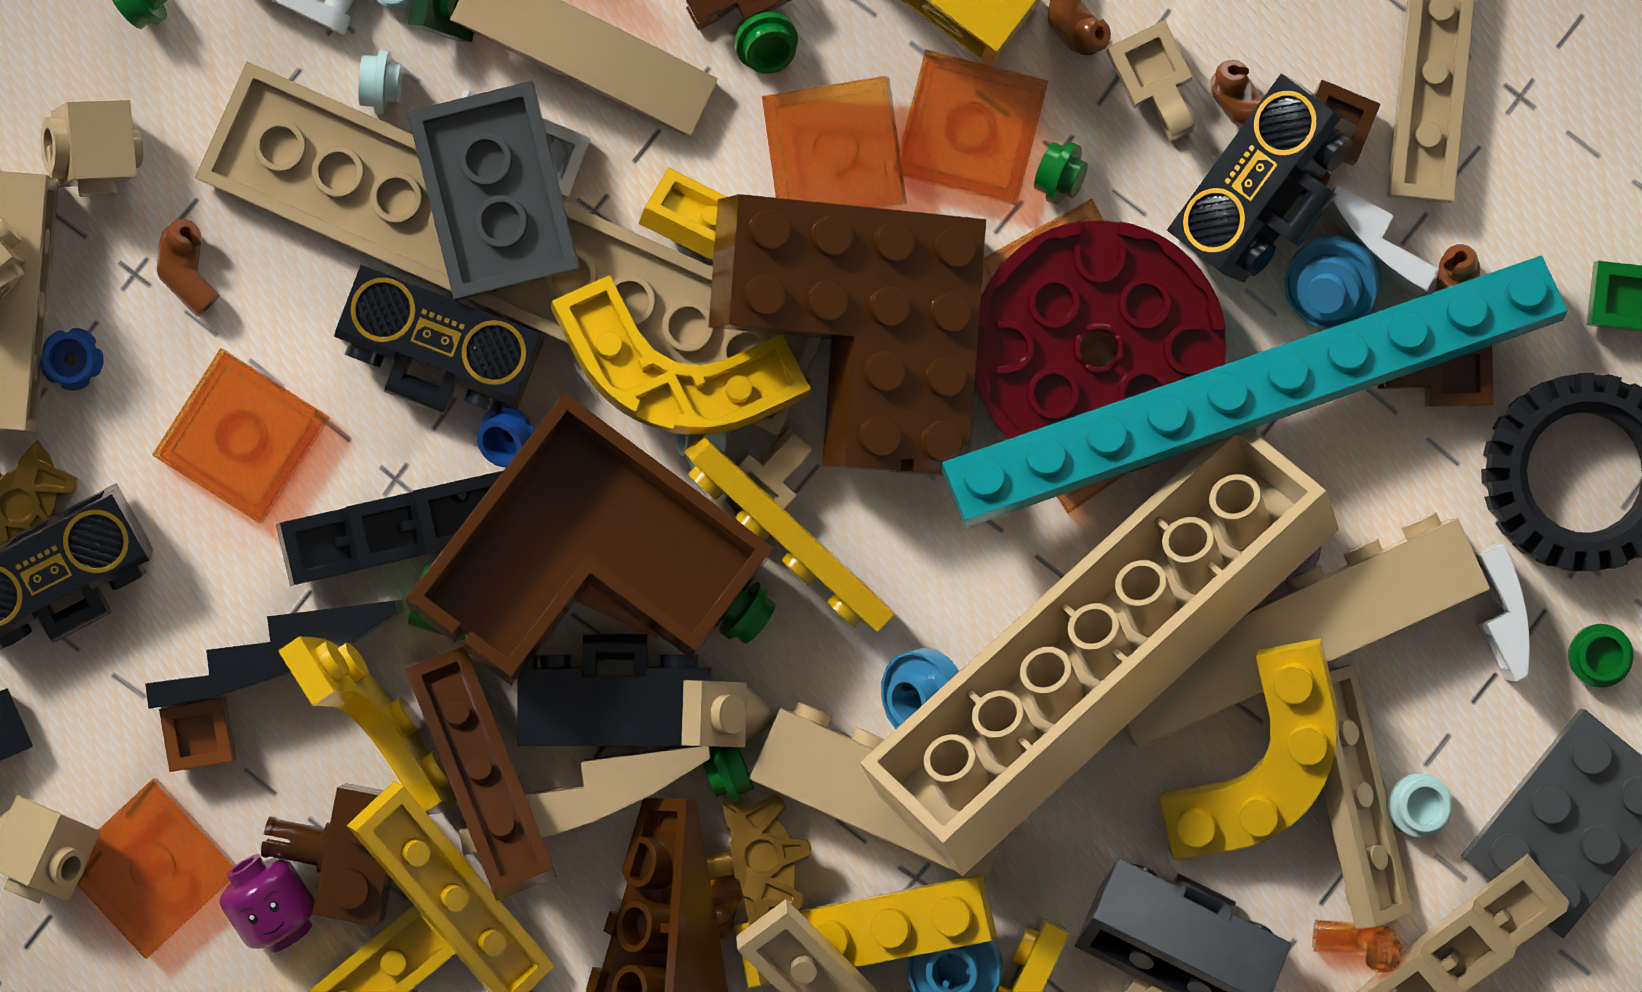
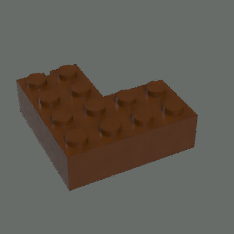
M744 194L718 199L708 328L831 339L822 467L943 476L942 462L970 452L986 219Z
M564 392L406 597V602L409 610L455 643L462 633L467 637L463 641L465 651L511 686L589 584L693 660L767 562L773 547Z

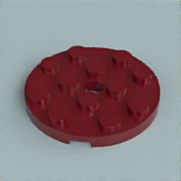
M1100 220L1078 221L1052 228L1035 236L1012 253L997 269L981 296L975 369V386L978 396L992 422L1007 440L1225 365L1226 326L1223 312L1210 282L1197 264L1174 243L1149 229L1121 221ZM1090 331H1105L1115 341V357L1111 363L1104 367H1094L1087 364L1081 355V341L1084 335ZM1152 463V464H1149V465H1146V466L1137 468V469H1135V470H1132V471H1129V472H1126V473H1131V472H1134V471H1137V470H1140V469L1149 467V466H1151V465H1153V464H1155V463Z

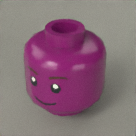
M255 854L236 864L227 873L226 876L231 883L225 888L219 903L223 912L248 948H267L270 953H276L296 943L312 928L313 925L309 919L313 913L315 899L290 861L278 858H270L263 861L259 854Z

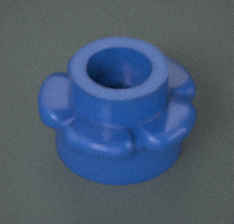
M72 328L69 332L58 330L51 334L43 344V354L40 361L41 370L47 380L51 383L58 382L63 389L77 391L87 387L92 376L96 377L100 374L104 364L103 352L96 348L95 337L88 331L80 328ZM70 353H75L78 357V361L74 365H69L66 361V357Z
M506 406L499 411V414L488 411L484 415L481 427L477 433V444L482 455L489 462L499 467H507L536 429L522 411Z

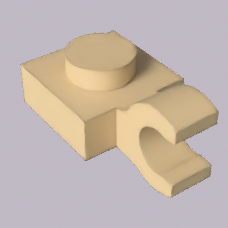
M1165 20L1107 47L1106 52L1133 108L1152 101L1158 120L1169 142L1193 131L1192 127L1195 126L1194 120L1177 89L1191 82L1193 76Z
M787 427L771 445L761 462L746 450L735 464L785 509L797 494L784 481L803 462L812 448L790 427ZM725 492L717 500L713 499L709 494L706 495V498L733 518L742 509Z

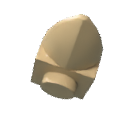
M683 681L681 745L745 747V742L758 736L776 717L769 704L758 693L747 687V682Z

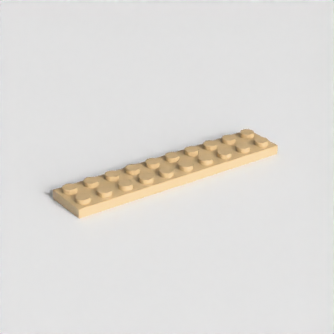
M246 61L195 178L452 292L413 134ZM564 202L580 270L466 298L568 343L551 310L552 300L610 275L638 331L653 350L675 362L693 365H705L725 360L780 335L708 328L713 267L567 202ZM783 335L802 373L806 377L823 338ZM793 405L753 422L751 425L779 437Z

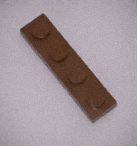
M464 646L406 668L407 676L496 901L556 878L554 866Z

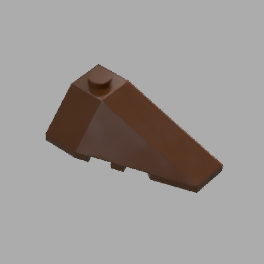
M644 798L622 867V873L627 881V886L619 912L609 911L603 931L609 934L611 939L602 968L592 967L586 992H728L697 800Z

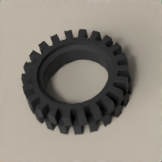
M1594 372L1565 375L1530 388V391L1522 396H1518L1508 405L1510 409L1504 416L1498 417L1492 427L1495 433L1492 440L1486 442L1483 455L1487 456V464L1485 469H1481L1482 483H1487L1489 496L1484 498L1488 510H1494L1499 520L1495 524L1502 534H1508L1513 539L1514 543L1512 545L1520 552L1532 555L1536 558L1535 561L1541 564L1562 568V570L1567 571L1615 569L1627 565L1628 561L1634 558H1642V479L1639 493L1631 509L1611 526L1588 533L1566 529L1546 517L1534 501L1529 488L1527 473L1530 452L1537 438L1550 424L1566 415L1574 413L1595 414L1607 418L1621 427L1635 444L1641 460L1642 470V387L1636 383L1629 385L1621 381L1622 377L1610 374L1594 375Z

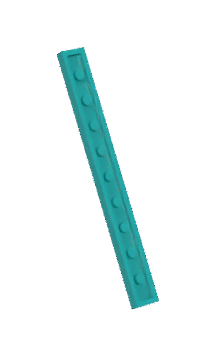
M1541 255L942 462V473L963 526L968 528L1564 320L1568 310Z

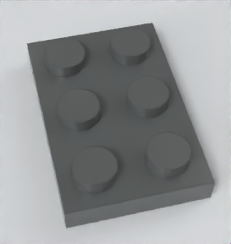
M533 81L407 112L455 301L580 270Z
M1580 708L1461 854V857L1492 881L1528 854L1569 900L1567 912L1547 925L1549 929L1564 939L1642 843V755L1586 709Z

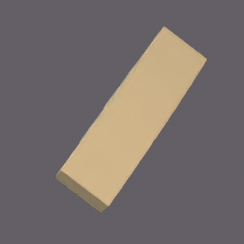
M459 0L450 18L451 21L558 76L567 77L683 135L692 136L718 78L562 0Z
M682 746L584 759L581 762L584 785L525 792L524 794L543 839L595 822L658 792L709 760L712 752L710 746ZM464 826L459 830L463 856L477 853L468 828Z
M1526 854L1423 934L1356 992H1466L1512 959L1519 945L1567 912L1569 900L1534 860Z

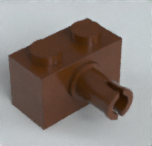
M349 783L337 787L331 821L326 823L325 828L280 820L269 816L263 835L288 839L290 843L267 838L266 841H262L261 857H273L317 866V873H320L312 915L374 927L385 920L392 878L347 827L384 790Z

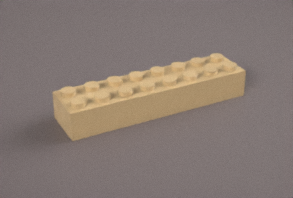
M1251 429L1208 444L859 762L879 797L963 877L1339 530L1327 491Z

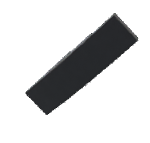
M503 471L413 490L405 494L346 506L342 509L276 524L290 587L441 552Z
M402 600L267 616L270 642L206 650L209 675L145 683L148 709L225 695L288 675L292 672L278 651L297 637L322 638L333 642L339 647L346 642L352 645L402 614Z

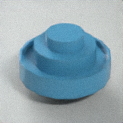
M1324 235L1304 243L1289 262L1284 284L1286 298L1294 312L1308 324L1326 330L1366 316L1372 310L1381 288L1379 267L1372 254L1361 244L1340 235Z
M922 647L895 656L887 665L881 681V700L886 716L895 730L959 672L953 661L940 651Z
M993 939L988 942L908 957L907 976L913 992H996L1003 978V958L998 944Z

